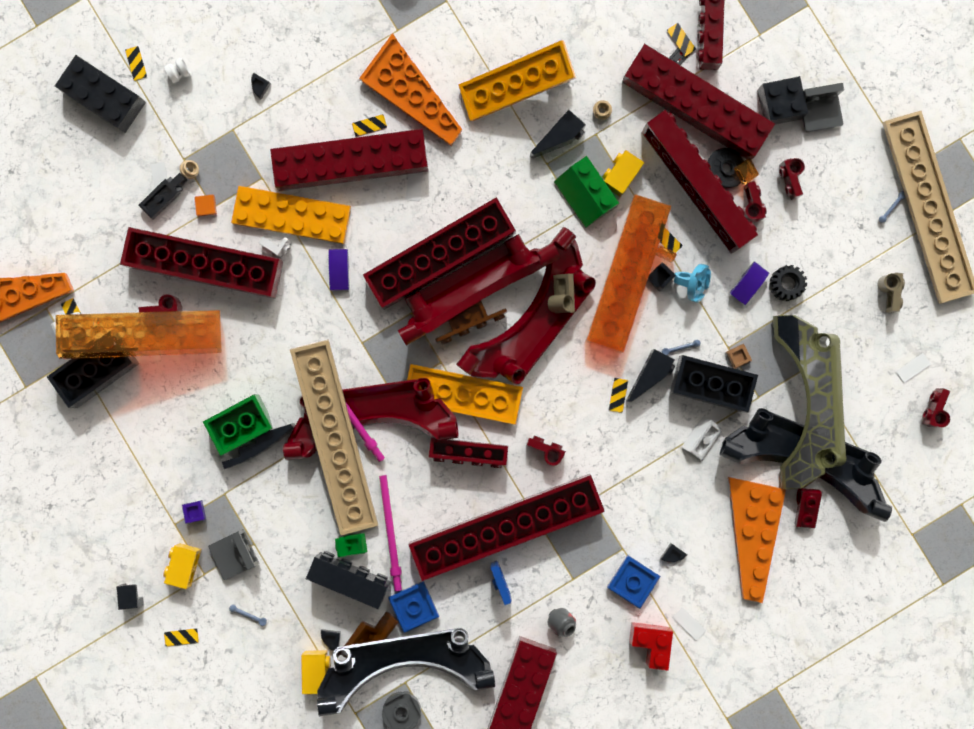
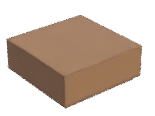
M744 344L725 352L734 369L752 361Z

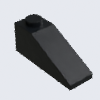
M568 109L531 151L530 157L534 159L569 145L575 139L580 140L585 134L586 124Z
M656 349L651 350L626 401H634L664 379L667 374L671 375L675 368L673 364L675 359Z

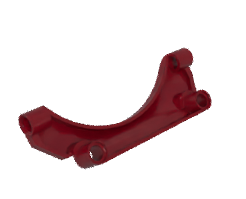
M562 227L551 241L558 250L560 258L546 266L541 286L531 305L521 318L496 338L470 346L456 365L472 377L496 378L501 374L514 384H520L525 379L529 371L574 314L553 313L549 310L548 299L554 295L553 275L573 274L575 312L596 285L595 278L581 270L583 262L575 240L576 235L566 227Z
M519 234L508 239L500 246L421 291H417L405 298L414 317L409 319L406 326L398 330L406 346L482 299L560 258V254L553 243L541 249L534 248L529 251Z
M427 378L342 389L345 402L362 426L378 423H395L418 429L435 441L459 437L456 416L441 399H434V392ZM303 397L300 399V405L304 411V417L298 419L288 438V443L283 445V454L286 461L309 458L317 452Z

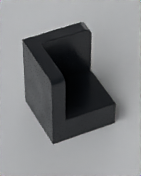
M662 262L646 279L658 291H661L676 274Z
M124 583L116 586L118 610L138 608L144 605L143 597H138L136 584L127 585Z

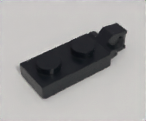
M181 173L174 178L164 179L138 206L154 220L181 194L183 190L181 187L188 180Z

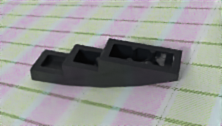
M295 423L269 430L256 437V443L238 448L240 456L223 461V468L228 469L267 451L294 429Z

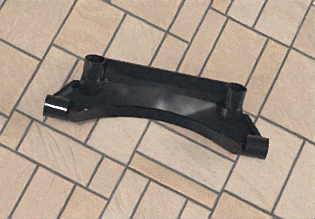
M759 408L751 419L749 427L741 426L724 439L720 449V456L740 464L754 461L784 463L795 450L803 433L804 425L772 413L767 409ZM845 442V464L839 467L825 468V474L820 478L842 493L860 512L887 522L892 513V506L886 504L879 482L874 478V472L882 462L881 458L873 452ZM832 455V460L835 463V456Z
M463 628L341 646L335 649L333 653L334 667L328 668L317 690L318 715L321 717L341 713L349 700L362 686L373 678L398 668L413 666L434 668L456 677L474 691L495 687L494 672L491 670L490 662L476 646L468 645V633ZM456 636H461L464 638V641L458 643L454 640V638ZM340 655H346L348 657L343 662L337 660L338 656Z

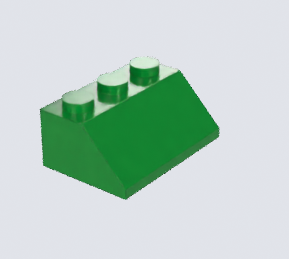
M587 156L573 164L554 180V183L585 228L619 205L618 200Z
M253 394L203 421L220 456L273 429L268 410L259 394Z

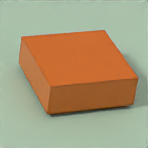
M215 195L195 196L197 216L217 214Z

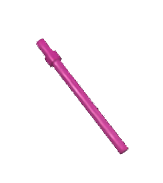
M346 403L351 424L365 442V447L368 451L371 450L378 462L382 461L385 457L377 447V442L369 436Z
M387 475L379 476L391 561L390 575L393 576L394 591L402 590L400 577L402 570L398 562Z

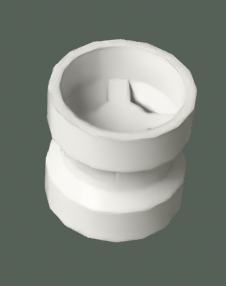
M182 58L177 59L174 64L164 66L174 84L180 78L191 75Z

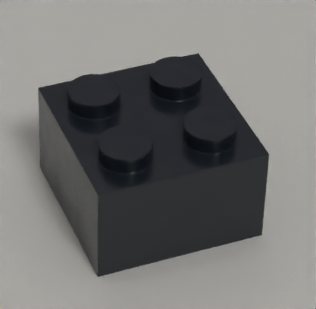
M800 76L763 83L757 90L763 117L775 123V125L801 120L808 114Z

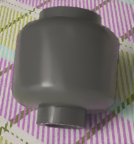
M558 608L549 613L548 627L558 637H568L574 633L576 619L567 609Z

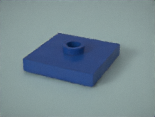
M627 554L607 588L640 609L661 576Z
M496 560L491 562V571L495 578L492 579L495 590H499L504 605L512 602L511 593L499 562Z
M424 581L388 597L404 633L439 617V613Z

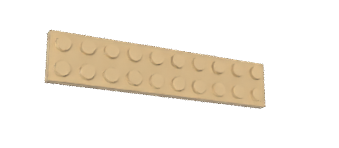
M922 111L884 121L882 124L938 303L974 294V276Z
M329 339L292 348L290 353L340 535L378 526Z

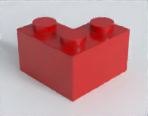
M631 622L629 642L635 647L648 648L647 666L651 669L669 671L673 638L672 629L666 626Z

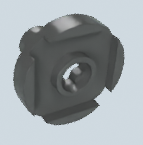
M408 691L393 693L383 705L382 718L390 729H413L420 719V703ZM399 707L407 710L405 716L397 714Z

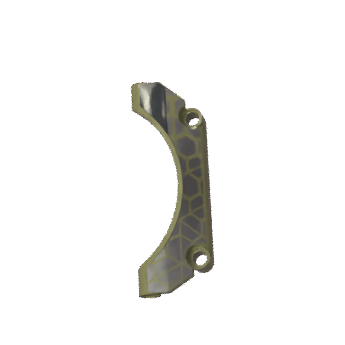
M796 315L773 316L774 338L790 353L796 362L804 381L807 398V414L803 433L795 450L780 467L781 489H798L807 487L823 476L825 468L839 467L846 462L840 338L836 334H818L816 326ZM827 338L830 341L828 346L826 345ZM832 455L835 456V463L832 460Z

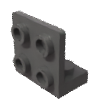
M843 83L804 90L808 114L803 118L805 132L840 127L844 124L838 97L844 91Z
M244 529L208 546L224 580L260 564Z

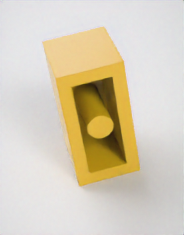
M627 150L623 154L618 153L613 161L615 165L612 170L608 168L602 176L609 189L619 197L623 195L645 163Z
M181 543L174 545L168 555V558H170L169 566H166L163 577H165L164 583L183 589L191 587L202 549Z
M311 650L302 653V694H317V690L328 668L331 667V656H328V650Z

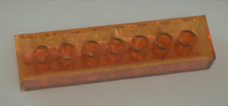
M636 194L633 196L585 342L618 353L624 352L671 210L670 205Z
M220 310L56 315V354L59 359L222 353Z

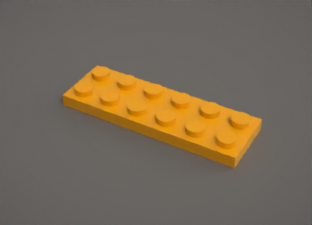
M561 40L459 84V89L470 121H475L574 80L576 76L565 42Z
M238 186L231 223L344 244L351 206Z
M410 364L407 380L429 379L434 392V399H441L451 412L516 425L523 387Z

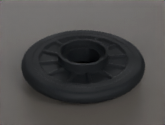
M720 148L710 155L708 163L711 166L710 170L721 179L723 188H734L742 183L746 175V165L738 152L730 148ZM723 164L730 166V173L723 170Z

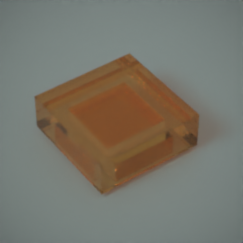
M750 158L734 168L742 185L747 184L759 175Z
M659 246L654 255L670 263L674 261L677 255L663 246Z

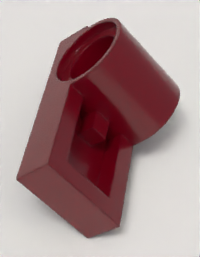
M799 158L784 160L779 164V174L781 178H784L786 195L790 196L791 200H794L803 195L798 176L803 173L805 164ZM790 165L796 166L797 173L791 171Z
M755 181L748 182L743 186L748 205L743 210L746 214V219L749 222L755 223L766 218L767 210L765 204L760 199L761 189L759 185H756ZM749 208L755 210V217H752L748 214Z
M170 294L161 296L158 306L138 307L139 315L146 316V319H157L158 315L172 318L177 317V314L183 313L179 298ZM169 299H172L173 306L168 309L166 305L167 301Z
M936 388L931 393L929 398L930 404L922 415V424L928 427H946L950 423L949 413L943 410L950 394L949 390ZM937 414H939L941 418L939 423H937L935 420Z
M535 435L533 439L528 438L526 445L544 451V460L547 464L556 466L564 458L566 451L562 450V445L554 442L551 445L545 444V439ZM551 451H555L558 454V459L555 462H550L547 458Z
M798 488L796 495L798 507L794 523L796 527L816 528L822 492L819 489Z

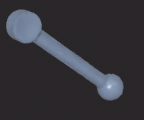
M904 191L898 194L897 200L887 212L879 217V222H886L887 216L902 199L906 198Z
M694 340L693 343L670 349L664 348L661 352L668 355L670 352L692 346L699 347L701 342Z
M235 605L229 607L231 612H237L258 621L261 626L267 623V619L264 617L258 618L238 609Z

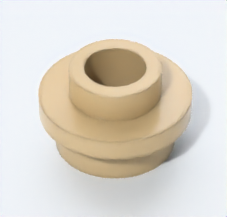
M604 100L596 102L593 107L594 116L600 120L607 119L612 113L610 103ZM604 108L606 112L600 113L599 109Z
M185 160L180 164V173L185 178L193 179L198 175L199 167L196 162Z

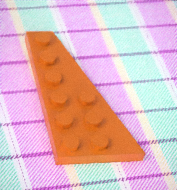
M392 33L359 80L452 146L461 134L462 128Z
M55 273L39 276L0 278V323L73 292L74 289L66 273Z
M728 477L742 598L763 603L786 489Z

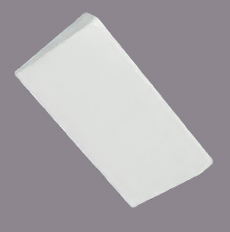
M703 416L682 445V448L699 460H702L723 429L712 420Z

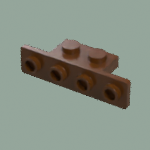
M479 301L449 319L452 332L435 340L437 343L441 342L442 345L452 341L451 337L459 335V337L465 336L474 327L478 330L487 326V322L494 319L497 322L505 318L504 314L507 313V310L505 308L488 316L482 301Z
M387 611L376 626L362 621L344 646L386 640L398 624V621Z

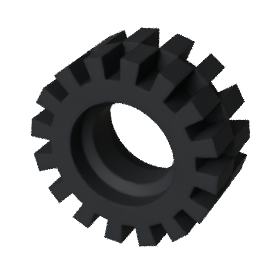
M785 265L779 268L770 278L771 283H769V287H772L771 293L774 292V296L776 298L780 297L779 300L790 301L800 297L805 292V287L807 286V282H805L807 277L803 276L804 271L800 272V268H794V265ZM789 276L794 279L795 286L792 290L783 288L781 284L783 277Z

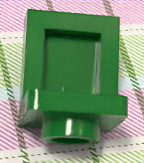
M365 533L336 538L335 549L338 558L368 552Z

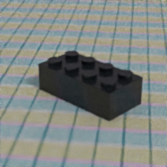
M77 55L73 57L55 84V87L124 133L127 132L146 103L139 95Z
M110 331L49 374L47 378L68 408H78L139 365V362L120 335Z
M681 355L678 358L669 393L749 413L758 375Z
M328 551L320 552L314 557L305 578L306 580L373 608H380L391 581L387 580V576L377 573V575L372 574L370 569L364 566H359V568L353 566V562L342 558L339 560L334 558L335 555Z

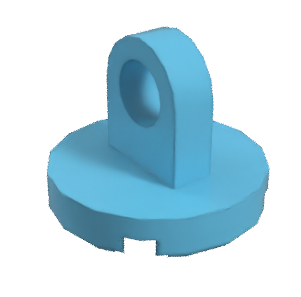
M698 264L692 273L682 271L675 273L674 283L688 287L687 296L690 301L697 303L704 298L705 294L702 293L704 289L707 290L709 288L711 271L708 269V265Z

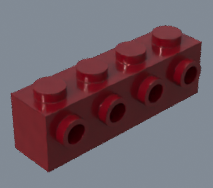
M699 0V6H701V13H699L698 24L701 25L698 33L700 50L697 53L699 70H718L723 63L725 0Z
M431 438L429 458H433L435 462H444L445 459L452 460L454 464H464V461L471 462L473 466H483V463L491 464L490 467L502 468V465L506 466L508 445L453 439L435 441Z

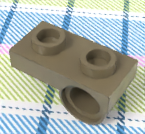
M891 273L880 277L877 283L878 288L882 292L887 293L885 312H900L903 306L901 294L905 286L903 273ZM888 278L892 281L891 288L886 283Z
M573 274L553 275L554 295L548 299L549 310L553 313H575Z

